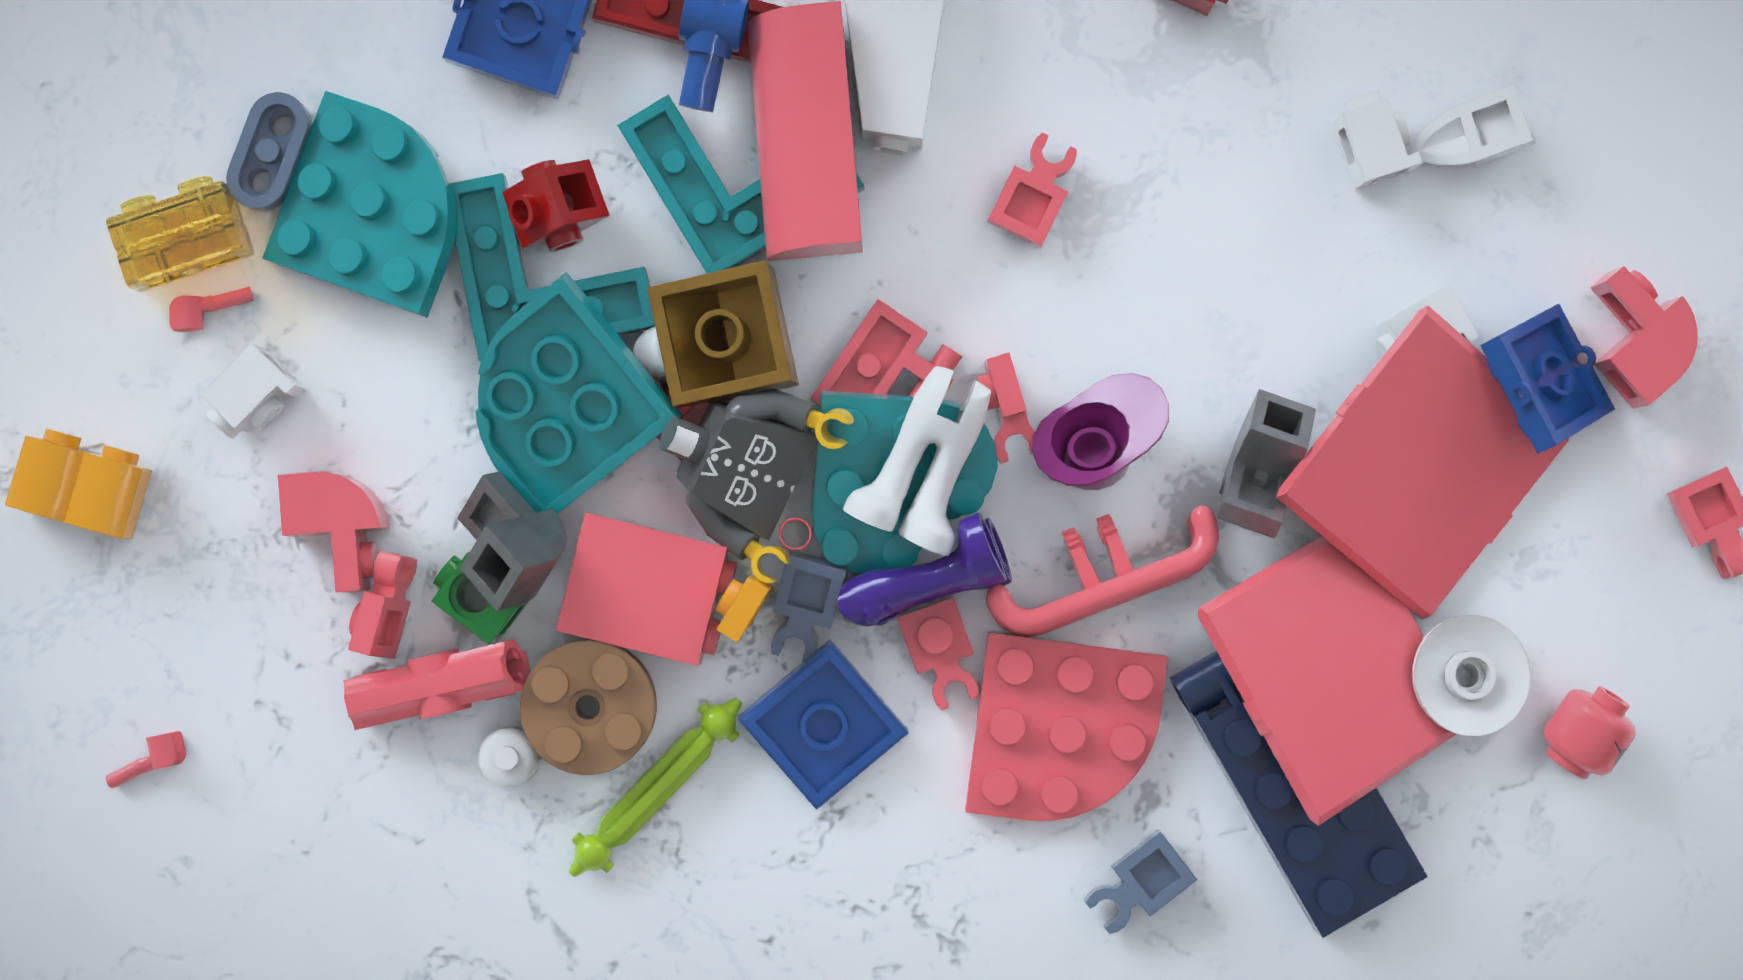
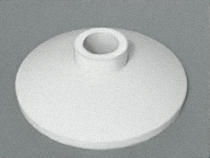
M1461 615L1441 622L1424 637L1414 657L1412 681L1414 692L1421 708L1434 723L1458 735L1482 736L1504 728L1520 713L1529 694L1531 669L1522 643L1508 627L1486 616ZM1462 664L1468 666L1472 673L1471 681L1465 687L1461 686L1456 680V671Z

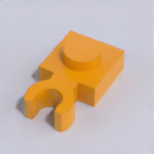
M753 573L747 577L744 584L733 579L715 611L724 615L716 630L738 643L755 621L758 612L770 596L774 584L759 581Z

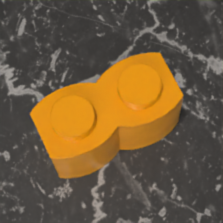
M49 428L45 429L43 439L25 435L5 506L116 538H133L152 474V470L137 466L139 454L108 445L103 446L101 455L79 449L81 437Z

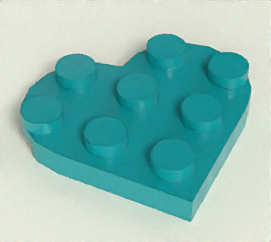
M821 390L819 412L826 414L832 409L841 408L849 411L854 418V422L851 425L841 423L837 419H829L827 428L829 433L835 438H842L848 442L843 447L828 449L817 440L811 503L814 535L822 548L825 558L834 565L847 567V571L862 574L872 569L912 566L916 562L920 550L923 548L902 537L898 533V529L932 463L937 449L935 443L928 445L916 467L893 531H886L869 525L843 510L848 496L854 490L871 484L881 472L896 443L914 397ZM944 400L938 409L937 415L955 422L961 404ZM983 423L980 434L954 484L947 505L946 517L948 520L977 512L983 505L985 496L992 488L998 469L996 444L985 423Z

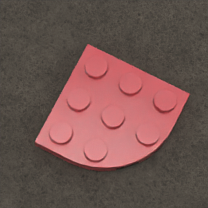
M988 632L965 812L1028 821H1055L1089 812L1116 796L1136 776L1153 747L1161 717L1168 656Z

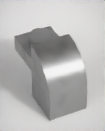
M1262 389L1258 390L1241 426L1219 490L1222 498L1217 515L1218 519L1275 539L1283 523L1286 506L1276 498L1277 493L1308 450L1316 412L1315 408Z
M499 471L482 475L457 517L477 540L460 570L496 611L531 601L541 589L566 547V531L553 509L536 513Z

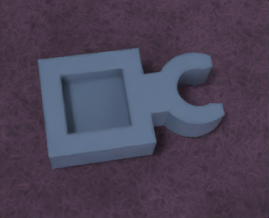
M790 550V564H785L772 611L789 616V619L776 630L771 642L772 655L779 656L784 640L789 637H798L805 644L803 662L818 648V636L813 629V625L817 624L831 628L847 567L834 565L827 560Z
M1157 830L1111 865L1121 881L1114 886L1101 885L1095 887L1087 894L1084 902L1090 909L1104 899L1116 902V915L1103 925L1109 934H1113L1126 926L1130 919L1131 909L1138 903L1150 917L1198 879L1161 831Z

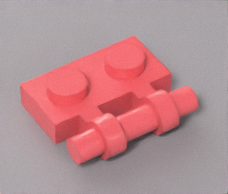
M877 299L810 399L820 406L821 390L887 395L904 369L918 379L908 394L909 397H914L927 375L935 366L954 370L962 356L944 344L941 345L931 362L916 354L915 352L928 332ZM951 378V381H950V383H949L948 388L950 387V385H951L952 382L954 381L952 378Z

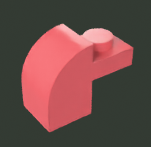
M1625 266L1608 272L1590 288L1626 328L1629 334L1597 360L1594 365L1626 402L1635 409L1650 405L1683 376L1694 358L1697 348L1698 331L1695 316L1683 296L1666 301L1659 306L1655 301L1658 297L1657 291L1650 281L1636 270L1629 272Z
M308 472L278 475L282 536L299 537L331 534L335 593L371 590L370 578H373L374 564L378 552L374 541L367 542L366 531L390 529L387 513L376 494L366 485L353 478L333 473Z

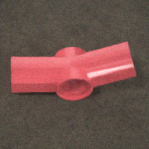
M515 639L464 652H459L458 648L407 660V665L389 670L382 669L343 680L344 700L348 717L353 723L354 730L418 715L419 720L471 708L473 702L497 699L522 691L525 681L531 672L526 652L519 648Z

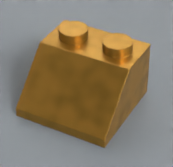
M766 260L647 287L672 407L732 400L736 395L767 389L780 390L799 385L775 270Z

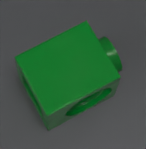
M469 552L466 553L462 560L454 555L443 566L433 581V584L439 588V591L431 602L487 644H496L501 640L528 602L501 611H496L491 604L482 612L471 610L466 605L463 597L464 588L470 580L460 570Z

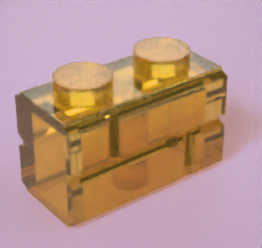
M212 176L193 178L177 186L179 195L158 202L155 195L132 198L120 204L121 214L106 218V225L113 247L117 251V259L128 288L144 292L254 255V249L247 227L243 222L239 203L230 194L226 183L223 181L214 183Z

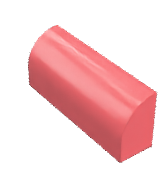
M841 1L794 5L761 13L748 22L747 28L767 261L863 253Z

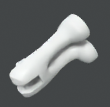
M935 366L914 396L896 443L881 472L871 484L854 490L848 496L843 510L869 525L882 530L893 531L916 467L928 445L935 443L937 449L932 463L913 503L905 513L898 533L918 546L941 555L949 556L954 545L955 534L946 517L948 500L959 473L982 429L990 402L991 390L975 380L966 398L962 401L955 422L937 415L938 409L947 395L953 370Z

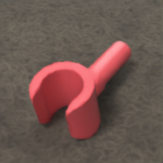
M250 286L215 296L182 295L176 297L169 305L170 328L176 332L203 331V312L217 311L254 301Z
M175 731L146 737L149 757L139 758L106 775L105 779L108 786L113 789L143 773L182 763L186 757L182 732Z

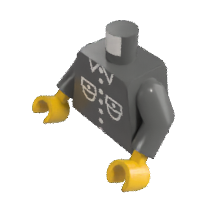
M777 389L736 395L729 403L712 401L707 406L699 425L674 416L667 422L660 439V449L662 451L682 458L676 478L687 489L686 505L706 535L719 545L727 547V550L738 559L744 560L749 558L753 575L764 583H775L777 580L773 576L766 574L763 570V557L767 553H773L786 564H790V557L781 547H763L758 543L759 536L770 540L816 441L818 440L822 446L828 449H838L848 443L846 440L835 438L829 433L827 428L829 419H837L841 423L848 425L854 422L851 413L845 409L836 408L823 414L819 412L817 404Z

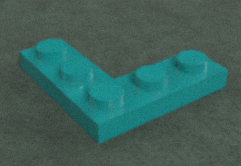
M669 94L617 125L706 274L737 267L766 249L760 179L730 197ZM856 172L859 193L865 189V186Z
M504 173L448 184L453 188L456 199L457 223L455 243L478 360L480 362L488 345L502 325L548 287L528 289L519 239L515 227L510 220L508 208L502 194L503 191L508 189L507 178ZM645 267L575 280V283L618 335L649 330L655 327L647 287H650Z

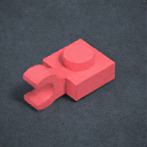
M1010 352L988 358L984 362L986 374L977 376V381L991 390L987 411L997 408L1000 421H1002L1001 429L994 437L997 460L1001 464L1009 461L1005 442L1012 435L1022 436L1027 442L1030 455H1033L1032 440L1035 430L1028 421L1027 409Z
M1728 467L1721 468L1666 493L1692 548L1710 542L1714 563L1723 580L1731 576L1733 578L1743 574V540L1738 531V528L1743 526V498Z

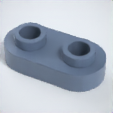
M282 92L266 94L253 104L227 170L226 182L232 197L251 210L269 211L281 205L285 199L312 127V118L309 111L295 97ZM283 116L290 117L292 128L289 133L283 136L275 135L273 130L275 121ZM260 172H268L271 177L270 186L265 191L256 192L252 185L254 177Z

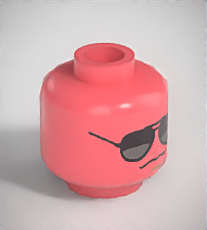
M1598 686L1594 693L1582 689L1570 690L1545 724L1543 734L1545 740L1550 745L1546 750L1547 755L1561 767L1582 779H1587L1590 774H1609L1636 736L1634 724L1625 716L1630 705L1621 697L1602 686Z

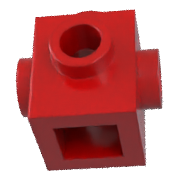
M590 159L559 165L556 164L555 160L536 163L521 171L522 181L502 192L510 220L515 227L522 249L547 244L549 252H555L572 247L584 240L581 234L583 230L610 216Z

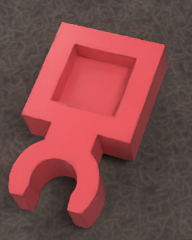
M1043 132L1034 140L1030 150V161L1033 166L1031 172L1029 173L1014 165L987 223L1039 248L1042 247L1068 191L1054 185L1053 182L1055 178L1062 177L1071 170L1077 156V149L1070 146L1065 154V158L1061 162L1050 163L1046 161L1042 150L1046 145L1049 135Z
M379 551L374 564L372 592H363L362 600L354 608L350 618L349 631L352 636L348 650L367 656L396 658L411 603L410 600H406L404 597L406 590L414 579L418 559Z
M954 597L897 617L917 674L934 668L937 678L933 683L932 695L937 706L941 710L948 708L947 700L944 697V688L949 682L956 680L965 684L971 700L978 698V685L975 679L967 671L962 670L958 662L959 659L973 655L974 652Z

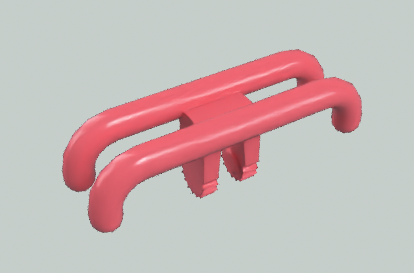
M1208 506L1196 507L1187 519V527L1191 537L1190 547L1180 553L1136 570L1132 569L1110 514L1096 518L1098 524L1097 531L1102 544L1106 546L1115 578L1100 583L1086 555V547L1081 535L1077 533L1074 527L1061 532L1082 590L1040 607L1025 609L1014 602L1009 590L1004 585L997 584L991 586L987 591L986 605L996 623L1009 633L1030 637L1048 633L1188 579L1201 571L1216 552L1219 530L1214 512Z

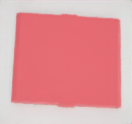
M1428 305L1417 312L1362 384L1356 385L1335 412L1337 414L1336 417L1281 485L1276 498L1423 620L1434 613L1485 546L1494 541L1513 515L1511 513L1563 449L1569 438L1537 454L1529 437L1520 429L1516 412L1501 384L1492 376L1486 356Z
M1319 536L1199 607L1198 618L1245 701L1243 703L1260 736L1263 735L1307 816L1318 826L1457 735L1434 723L1423 711L1416 698L1412 681V667L1416 651L1424 635L1409 608L1323 536Z

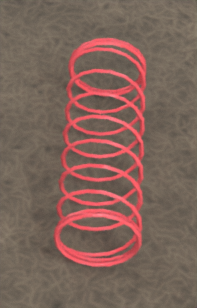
M795 517L786 520L782 524L779 536L785 547L791 550H800L808 545L812 532L811 527L805 520ZM790 521H800L809 530V539L802 547H789L782 540V530Z

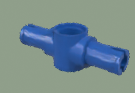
M684 0L679 27V40L685 41L683 50L689 52L679 100L680 106L713 113L724 60H731L732 51L739 52L742 45L748 18L749 0Z

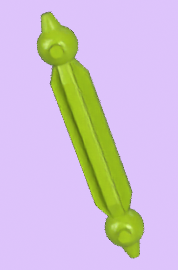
M737 697L724 704H714L711 706L703 702L697 709L702 714L701 726L685 731L607 811L600 820L596 835L583 836L578 832L571 839L576 847L574 852L575 858L568 872L573 877H577L588 870L602 869L605 873L609 872L614 866V863L609 860L611 848L627 843L710 757L715 740L727 738L732 743L739 737L740 734L735 730L736 716L743 703Z

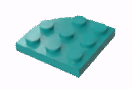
M325 91L262 259L428 318L452 253L457 223L454 190L448 185L445 172L438 159L439 154L422 134L394 115L379 108Z
M567 272L518 310L502 325L488 345L478 371L480 375L478 409L475 410L485 450L497 471L506 478L536 513L553 509L558 514L661 434L672 417L680 418L683 415L677 407H672L671 399Z

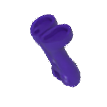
M979 512L959 522L958 547L949 556H944L925 564L892 569H872L849 579L841 587L838 596V607L843 617L853 624L866 627L873 625L881 626L911 607L940 597L971 590L989 589L997 584L1007 585L1012 583V575L1004 547L992 520L989 517L984 519Z

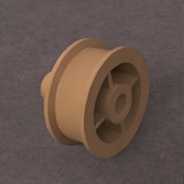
M591 639L571 642L546 654L529 673L520 699L522 727L533 749L550 765L565 772L578 775L602 774L614 770L629 761L647 741L653 729L657 713V697L654 683L641 661L623 647ZM590 695L598 700L600 710L597 716L588 717L581 712L579 704L583 696Z

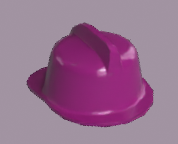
M1135 373L1111 375L1096 382L1041 420L1033 434L1032 454L1036 464L1051 480L1066 486H1074L1082 490H1101L1110 487L1125 476L1132 462L1147 453L1162 438L1169 423V402L1163 389L1149 377Z

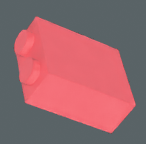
M585 512L556 631L696 666L701 665L704 654L715 656L721 635L716 629L721 620L713 619L718 596L724 595L728 586L735 578L738 562L728 560L729 551L724 546Z

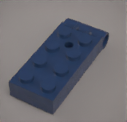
M1217 651L1210 653L1169 677L1179 699L1188 711L1305 916L1318 935L1322 938L1326 937L1428 877L1377 788L1319 826L1309 819L1277 759L1272 754L1263 735L1260 736L1243 705L1245 701Z

